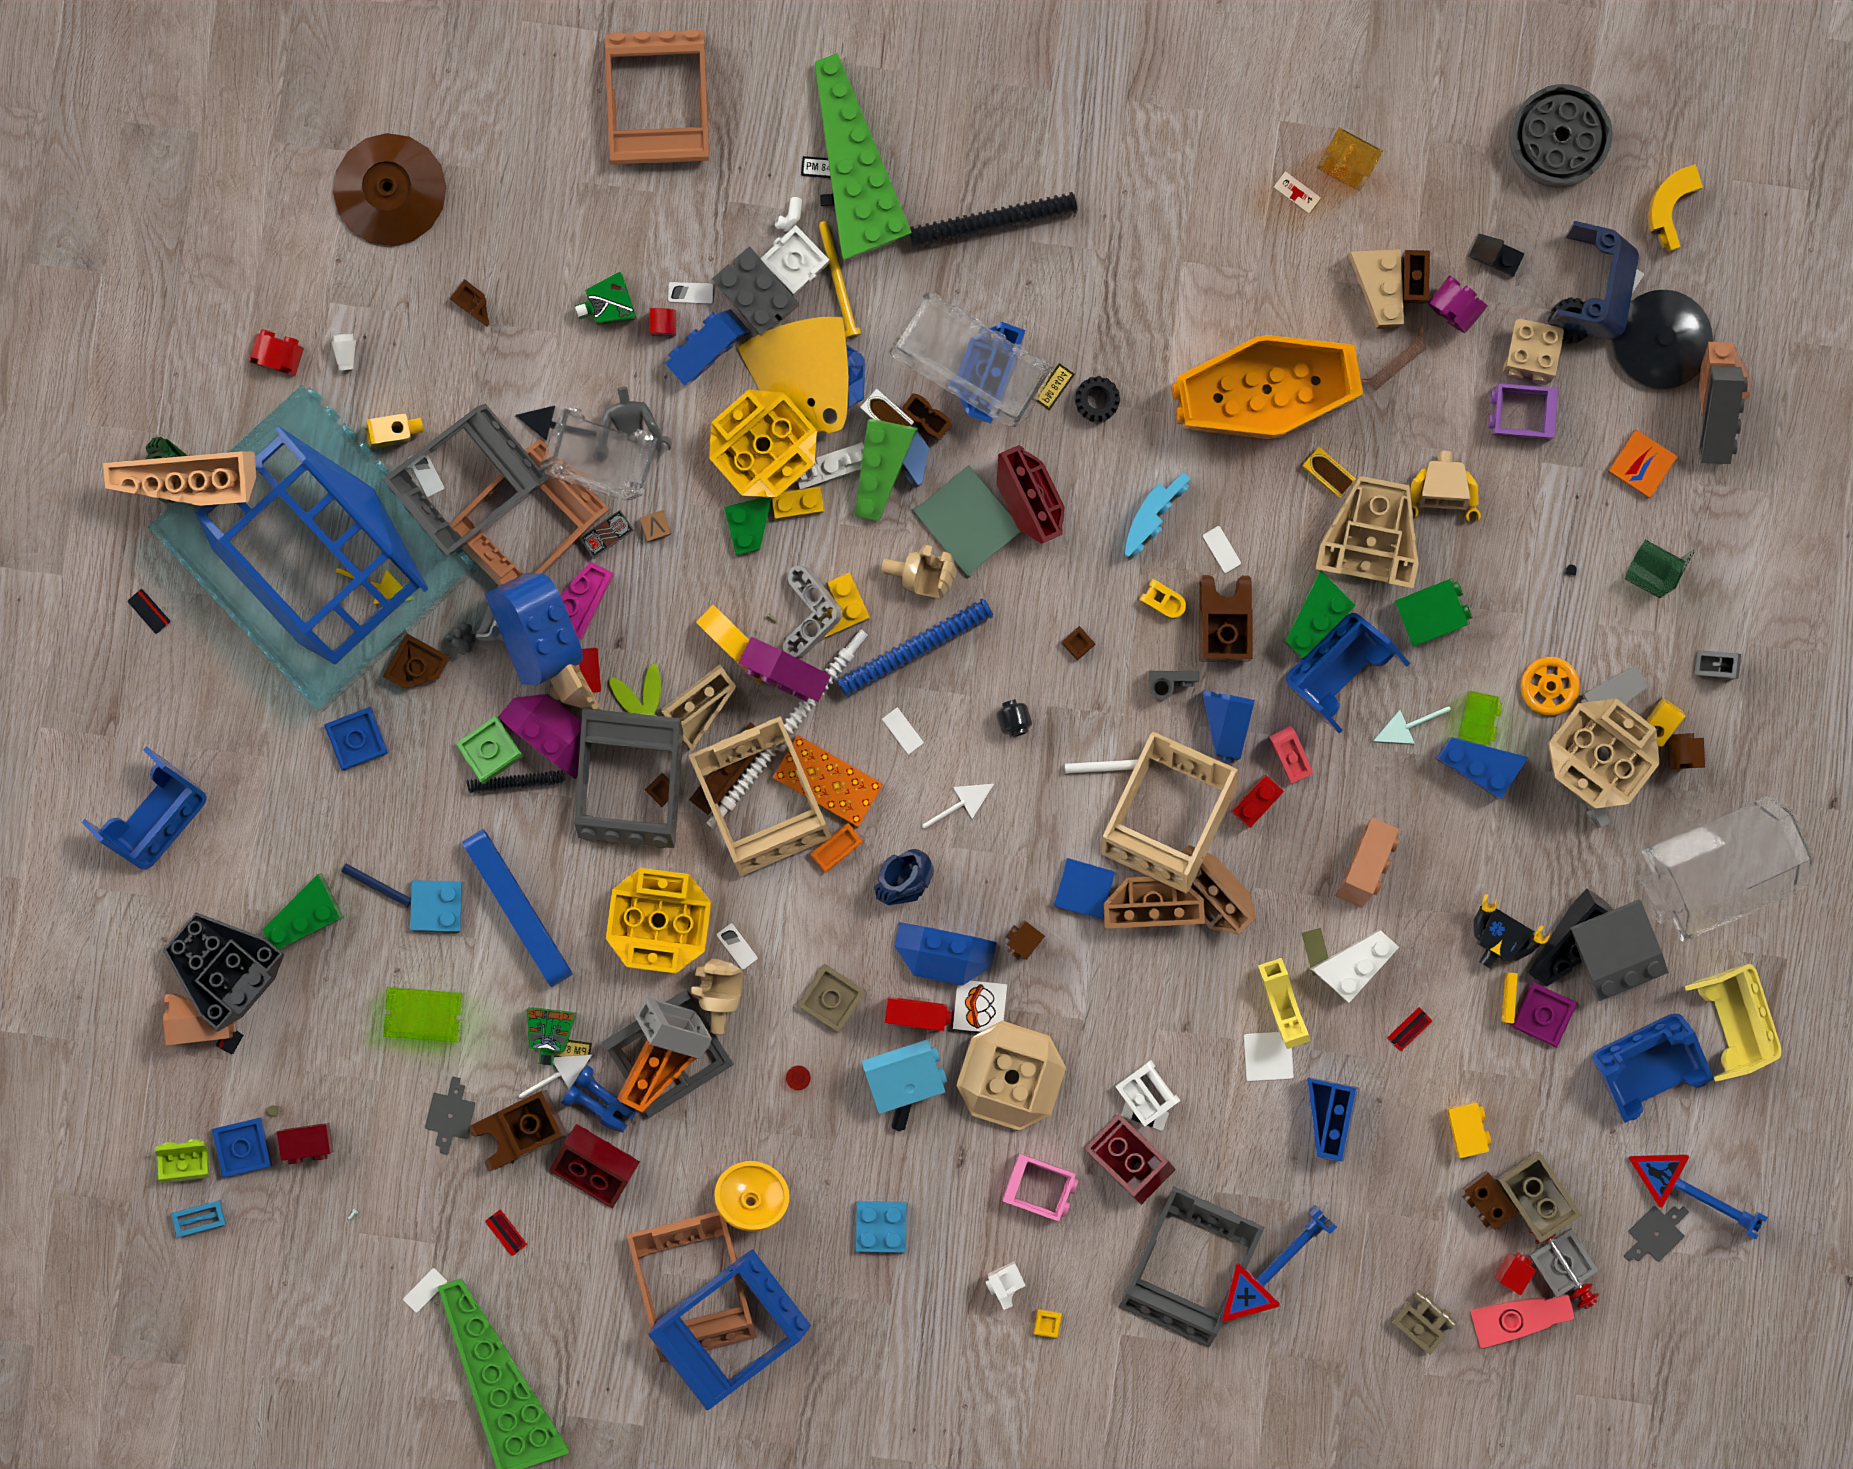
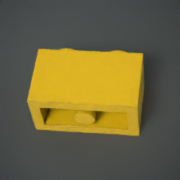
M1474 1101L1446 1108L1457 1157L1464 1158L1489 1152L1488 1145H1492L1489 1131H1484L1482 1121H1486L1483 1106L1479 1107L1478 1103Z

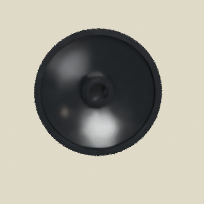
M1654 290L1646 292L1630 302L1625 331L1619 338L1612 340V345L1619 366L1632 380L1652 389H1672L1689 382L1700 373L1708 342H1713V334L1706 313L1692 298L1673 290Z

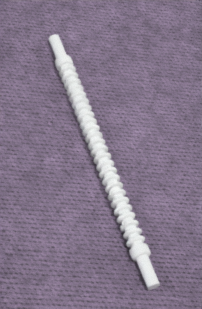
M859 630L846 648H841L838 652L839 657H834L835 662L830 663L831 667L829 669H825L826 673L831 675L826 685V690L829 689V684H833V678H838L837 673H842L841 668H846V662H851L854 658V652L868 636L863 630ZM809 698L807 702L800 701V706L794 708V713H790L791 717L785 719L786 724L784 726L788 735L793 734L792 730L794 728H798L797 723H802V717H807L806 712H811L810 707L816 706L814 700ZM784 742L759 752L760 756L754 758L755 763H750L751 768H746L747 773L741 774L742 779H737L738 784L733 785L734 789L728 791L729 795L721 799L719 809L723 817L729 810L732 811L735 808V802L740 801V795H745L744 790H749L748 785L754 784L752 780L754 778L758 779L757 774L763 772L761 769L767 767L766 762H771V756H776L775 751H780L779 746L785 745ZM714 814L706 823L713 829L718 825Z

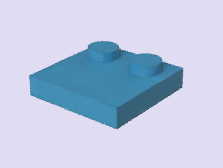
M412 880L410 930L461 931L462 882Z

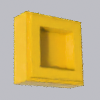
M1037 1309L1033 1334L1058 1338L1062 1313Z

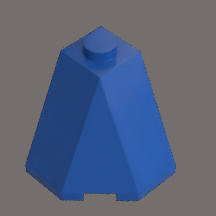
M1204 690L1202 699L1214 754L1220 755L1219 760L1234 763L1235 759H1241L1255 700L1228 694H1215V692Z

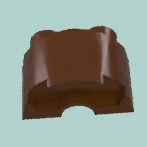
M1694 733L1672 734L1668 739L1669 769L1705 768L1704 738H1694Z

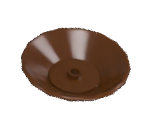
M390 133L365 138L350 149L336 170L333 188L338 214L350 231L369 243L387 246L412 242L431 229L443 210L446 193V183L442 167L429 148L409 136ZM386 183L392 184L390 191L383 190V186Z

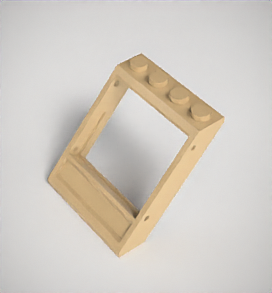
M781 716L689 755L740 877L832 838ZM786 741L798 769L796 773L811 806V810L733 842L719 806L714 803L703 776Z
M1152 732L1104 832L1102 855L1187 894L1237 789L1238 769ZM1152 760L1222 791L1192 856H1188L1122 825Z

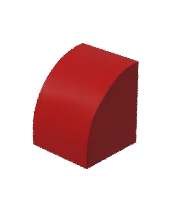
M650 308V334L652 336H676V310Z

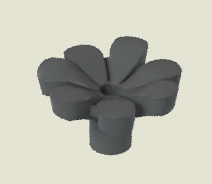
M465 622L459 623L458 629L447 635V640L451 642L452 648H456L457 653L465 655L466 652L469 653L471 651L469 642L473 643L476 640L475 634H470L472 626Z

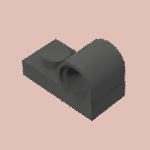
M1150 670L1148 671L1149 692L1154 699L1165 700L1172 695L1174 682H1179V686L1193 687L1194 682H1199V671ZM1160 681L1168 686V692L1162 696L1158 695L1154 690L1155 684Z

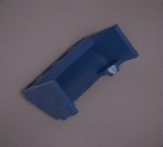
M1574 221L1566 234L1567 239L1594 244L1602 253L1613 255L1604 300L1597 298L1587 300L1582 307L1581 314L1557 309L1549 325L1605 339H1617L1626 328L1639 260L1638 250L1613 229Z

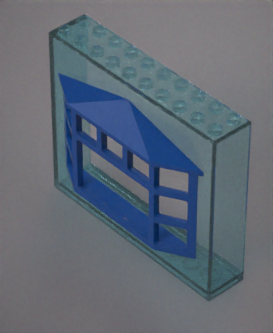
M301 385L228 452L246 451L255 453L256 470L273 488L265 498L252 509L246 502L236 503L245 513V516L225 534L220 531L208 516L219 504L199 506L175 501L147 528L316 711L324 712L399 643L406 633L411 632L476 570L472 567L475 562L463 551L461 553L456 551L446 556L444 552L437 548L436 542L428 533L422 530L420 523L404 508V504L389 490L388 485L383 480L391 471L379 460L375 462L371 458L374 453L365 443L361 441L358 444L355 440L357 434L345 423L341 425L338 422L341 417L329 405L324 407L321 402L324 399L311 386L307 389ZM283 445H286L301 464L281 483H278L265 468L264 462ZM305 471H309L328 492L309 512H305L286 491ZM278 496H281L354 576V579L306 623L231 543V539ZM333 500H336L355 521V524L335 542L313 520ZM361 529L382 550V554L363 571H359L341 551V547ZM387 559H390L409 579V582L389 600L368 580V577ZM359 585H363L382 605L363 625H359L340 605V602ZM332 610L354 630V633L334 651L312 631V628Z

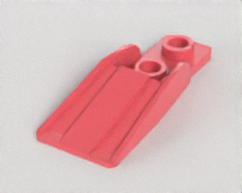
M1569 1295L1546 1300L1543 1297L1519 1299L1471 1311L1481 1348L1518 1339L1551 1327L1552 1324L1573 1320L1575 1317Z

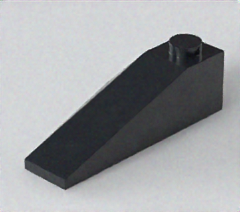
M1587 888L1569 907L1528 971L1529 975L1545 986H1549L1570 973L1574 966L1582 962L1570 927L1614 909L1605 900Z

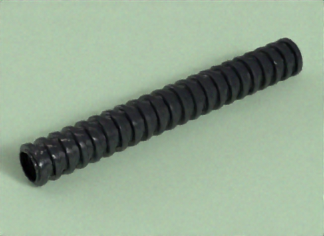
M1069 192V195H1065L1064 193L1061 195L1062 197L1054 195L1052 199L1050 197H1046V200L1041 198L1038 202H1035V200H1032L1029 204L1024 202V205L1017 203L1015 207L1009 205V208L1006 209L1003 206L1001 210L994 208L992 212L986 210V213L983 214L980 211L978 215L971 213L969 217L963 215V218L957 216L955 220L948 218L946 222L944 220H940V223L934 221L932 225L925 223L923 227L920 224L918 228L911 226L912 235L910 237L912 246L914 248H918V245L924 247L926 243L933 245V242L936 241L941 243L940 240L947 242L950 238L956 240V237H960L961 239L963 235L971 237L973 233L975 235H978V232L984 234L987 230H990V232H993L996 228L1001 230V227L1008 229L1010 225L1016 227V224L1019 223L1022 226L1024 222L1031 224L1033 220L1035 222H1039V219L1045 221L1047 217L1054 219L1056 215L1058 217H1062V214L1068 216L1070 212L1077 214L1078 208L1075 194Z

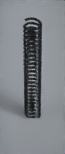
M557 770V778L555 771H553V778L551 771H549V778L548 772H545V778L543 772H541V778L539 772L537 773V778L536 773H533V778L531 773L529 778L527 773L525 778L524 774H522V783L519 774L517 775L518 783L516 775H514V784L512 775H510V784L508 776H506V784L504 776H502V784L500 777H498V784L496 777H494V784L493 778L490 779V784L489 781L486 784H481L479 779L477 784V779H475L474 785L471 779V789L468 779L466 782L468 791L471 794L472 792L476 793V791L483 793L484 790L491 792L492 789L493 791L496 789L499 791L500 789L507 790L508 788L511 790V788L535 787V785L538 787L539 784L540 786H543V784L550 786L551 783L552 785L555 783L558 785L559 783L562 784L565 778L563 770H561V778L560 772Z

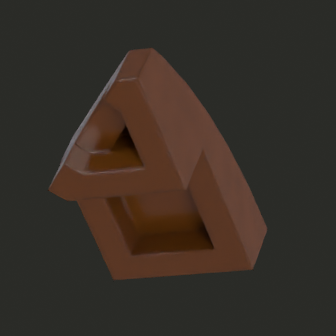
M463 279L449 299L488 327L489 319L485 295L467 280Z

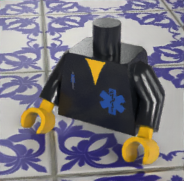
M1488 894L1483 896L1482 906H1480L1474 918V937L1477 939V945L1486 949L1479 963L1492 969L1498 958L1506 962L1511 960L1518 961L1533 953L1541 944L1549 940L1551 932L1547 936L1540 934L1544 926H1539L1535 932L1498 910L1497 898L1493 903H1488Z

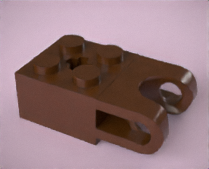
M1202 575L1199 580V662L1251 661L1253 659L1251 577L1242 575L1236 582L1234 595L1224 597L1216 591L1213 576ZM1223 630H1226L1227 635H1231V638L1227 641L1221 637Z
M547 1090L537 1092L470 1125L468 1128L472 1136L476 1137L489 1133L497 1139V1152L485 1161L488 1171L501 1168L568 1135ZM531 1117L537 1122L535 1130L534 1127L529 1128L528 1126L531 1122Z

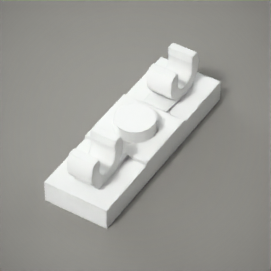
M863 442L815 458V465L797 480L800 489L861 470L864 452Z

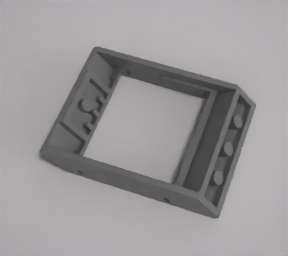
M485 403L471 410L388 474L383 480L388 485L389 490L401 500L404 508L420 523L422 530L428 533L436 542L437 548L448 556L464 547L549 479ZM464 428L517 493L489 514L478 526L461 537L415 484L407 470Z
M583 708L574 823L578 838L588 841L602 840L609 843H629L635 846L648 845L657 848H675L684 733L680 718ZM591 743L672 751L667 824L586 815Z
M1173 1186L1119 1307L1210 1347L1223 1323L1222 1315L1229 1288L1218 1313L1140 1279L1156 1245V1238L1169 1211L1247 1246L1248 1249L1241 1262L1245 1269L1248 1267L1265 1227Z

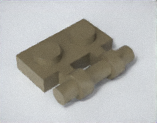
M1417 1290L1413 1298L1419 1305L1414 1309L1407 1303L1391 1322L1431 1355L1446 1337L1439 1330L1444 1324L1451 1330L1457 1322L1450 1317L1451 1313L1437 1306L1431 1296L1428 1294L1424 1295L1420 1290ZM1426 1309L1436 1317L1433 1323L1422 1316Z

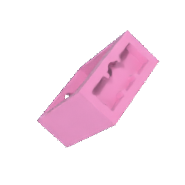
M1019 1153L1002 1200L1014 1206L1060 1221L1061 1216L1066 1217L1070 1206V1203L1066 1202L1069 1193L1074 1194L1079 1180L1075 1179V1172ZM1027 1163L1067 1177L1055 1211L1015 1197Z

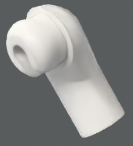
M790 198L789 213L786 217L779 216L775 221L777 229H782L783 232L790 231L800 220L801 198Z

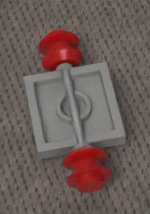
M1570 1228L1554 1238V1234L1541 1242L1545 1243V1245L1529 1254L1555 1297L1561 1296L1574 1287L1575 1290L1571 1298L1579 1299L1578 1308L1584 1307V1309H1588L1598 1302L1596 1298L1599 1294L1591 1292L1590 1289L1593 1284H1583L1582 1282L1599 1270L1574 1231Z

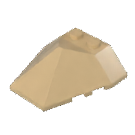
M1359 476L1320 544L1315 569L1414 588L1419 562L1409 485Z

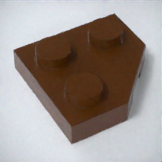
M406 633L383 677L404 689L431 682L441 677L451 657Z

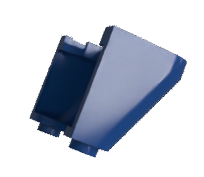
M1680 1014L1667 1015L1598 1049L1592 1056L1602 1081L1624 1123L1635 1120L1643 1112L1641 1102L1684 1081L1691 1087L1699 1088L1714 1080L1696 1033Z

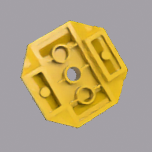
M748 389L711 422L709 459L742 496L778 498L815 465L817 430L783 392ZM762 438L770 441V448L764 452L759 451L756 447L758 440Z
M639 868L612 889L606 940L626 967L677 973L705 952L712 902L690 874ZM656 913H661L665 916L666 923L663 927H656L653 924L652 918Z

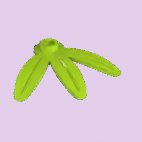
M651 664L646 674L643 691L644 705L641 704L635 693L625 683L615 677L609 678V684L615 697L629 713L657 716L655 713L661 697V678L656 664Z

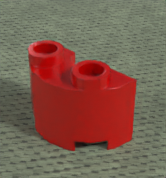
M261 329L260 334L257 333L248 362L296 376L304 350L303 347L298 345L299 340L287 336L284 337V340L274 338L276 333Z

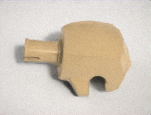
M925 544L919 551L909 553L906 562L884 558L881 572L882 574L902 577L903 588L910 592L941 599L951 588L957 574V569L950 553L943 551L941 557L933 556L932 545Z
M711 959L696 968L695 975L700 976L701 984L699 987H691V995L699 1000L702 1009L712 1011L710 1033L725 1034L726 1012L736 1011L740 1003L743 971L732 963L720 959Z

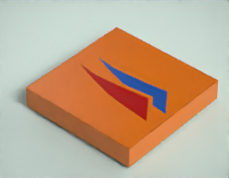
M1634 430L1608 472L1646 497L1651 498L1678 456L1638 430Z

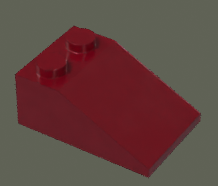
M1119 1113L1084 1148L1141 1205L1176 1170Z

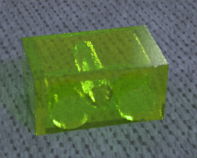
M1468 691L1458 739L1490 746V741L1494 742L1497 734V727H1494L1495 717L1499 718L1502 710V703H1499L1500 697Z

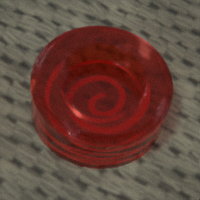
M802 1065L791 1067L786 1074V1082L794 1090L805 1089L811 1081L809 1070Z

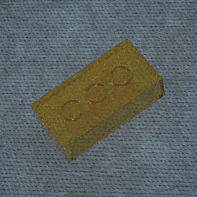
M1339 127L1316 168L1360 192L1370 177L1383 150Z

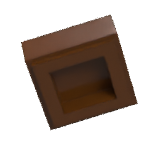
M1080 626L1061 642L1077 661L1096 645Z
M662 772L644 789L661 807L669 800L670 779Z

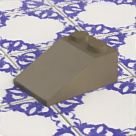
M1538 1151L1496 1178L1540 1243L1582 1216L1542 1154Z

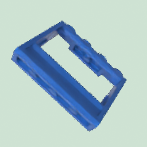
M752 1249L660 1318L648 1335L704 1408L709 1410L801 1341L811 1327V1324ZM739 1273L787 1337L732 1379L728 1380L681 1319V1316Z

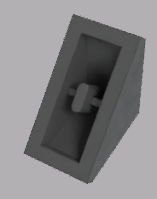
M1698 650L1695 675L1730 680L1739 679L1741 654Z

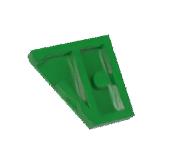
M763 497L724 507L736 556L761 549L772 501L771 498Z

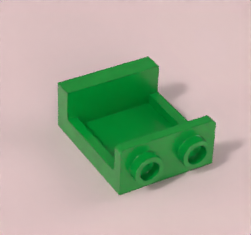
M1450 578L1395 600L1413 647L1470 625L1469 619L1472 618V614L1468 605L1463 606L1460 596L1463 595L1458 581L1454 582Z

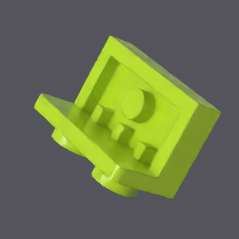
M191 1139L186 1143L166 1142L161 1146H155V1153L158 1158V1180L160 1183L210 1177L209 1150L204 1141Z

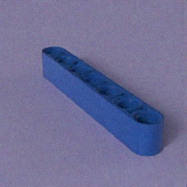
M482 829L462 841L467 853L550 987H554L573 975L567 962L486 831Z

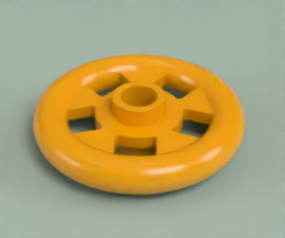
M1543 657L1535 660L1526 668L1521 678V694L1525 703L1533 711L1541 715L1555 716L1562 714L1574 705L1579 696L1580 681L1577 672L1567 661L1558 657ZM1547 667H1557V675L1547 674ZM1534 674L1541 676L1538 686L1531 684ZM1568 677L1570 688L1563 689L1561 678ZM1549 681L1555 684L1553 691H1549L1546 687ZM1537 692L1546 698L1542 704L1534 698ZM1561 694L1564 701L1555 705L1552 698H1556Z

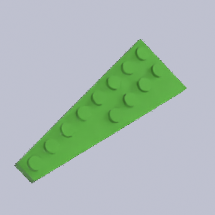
M838 53L815 61V71L843 261L911 236L912 232Z
M460 1278L439 1285L438 1290L496 1468L524 1469L569 1454V1447L464 1280Z

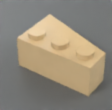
M719 664L661 708V711L665 717L680 718L684 732L683 740L693 751L737 686Z

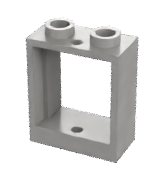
M646 997L635 1016L650 1045L701 1059L705 1050L710 1046L712 1038L696 1011Z

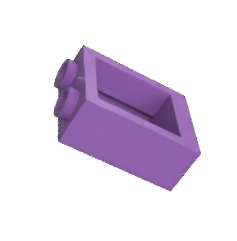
M1497 384L1496 389L1491 390L1490 404H1494V414L1489 415L1488 428L1492 429V435L1552 440L1555 436L1558 388ZM1503 393L1545 396L1542 431L1500 428Z

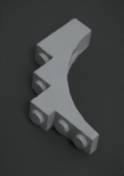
M1637 665L1632 666L1582 694L1583 700L1581 703L1617 698L1627 705L1635 696L1647 689L1648 685ZM1601 747L1597 751L1598 758L1600 757ZM1555 779L1559 787H1561L1562 784ZM1575 795L1580 804L1584 802L1588 809L1586 816L1592 825L1596 824L1597 827L1601 828L1610 823L1604 808L1594 809Z

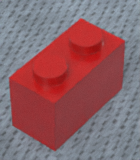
M1263 775L1230 812L1244 825L1251 828L1284 791L1267 775Z
M1519 1252L1515 1256L1508 1253L1493 1278L1521 1296L1535 1274L1536 1269L1531 1266L1533 1261Z

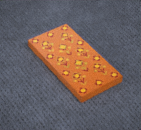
M797 735L792 744L817 803L859 827L883 784ZM788 750L773 778L806 797L796 773L798 769L790 750Z

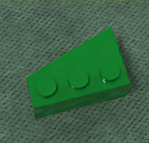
M1320 570L1283 642L1300 659H1303L1356 605Z
M320 873L262 930L267 940L278 950H281L343 919L344 916L323 874Z

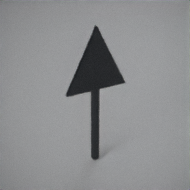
M555 405L515 415L546 441L550 426L593 436L597 434L594 430L553 422Z

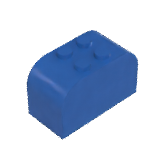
M526 573L485 593L521 685H539L555 677L567 665L577 666L581 664L583 659L581 645L561 595L548 576L542 573Z

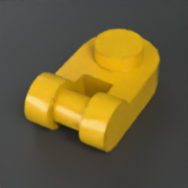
M1151 579L1148 584L1150 588L1146 594H1142L1139 600L1169 618L1181 616L1186 608L1184 598L1155 579ZM1158 592L1165 595L1161 603L1154 600Z

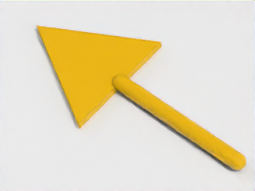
M339 568L336 569L337 573L354 579L352 573ZM387 569L381 584L369 580L388 600L403 588ZM410 595L405 601L414 600V598ZM375 599L373 604H378L379 602Z

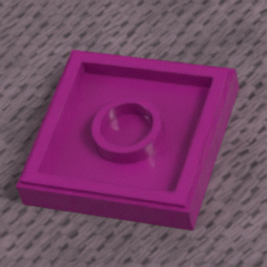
M1531 982L1511 1027L1557 1048L1577 1002Z

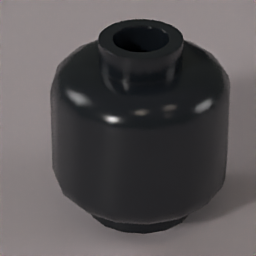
M1016 699L1002 703L1003 708L996 714L1002 733L1009 735L1010 738L1028 733V728L1032 726V720L1027 705L1017 703Z

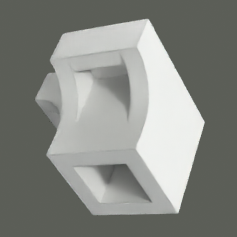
M1015 1261L988 1273L989 1280L986 1281V1285L991 1295L996 1293L1004 1310L1012 1307L1013 1294L1018 1289L1025 1287V1282Z

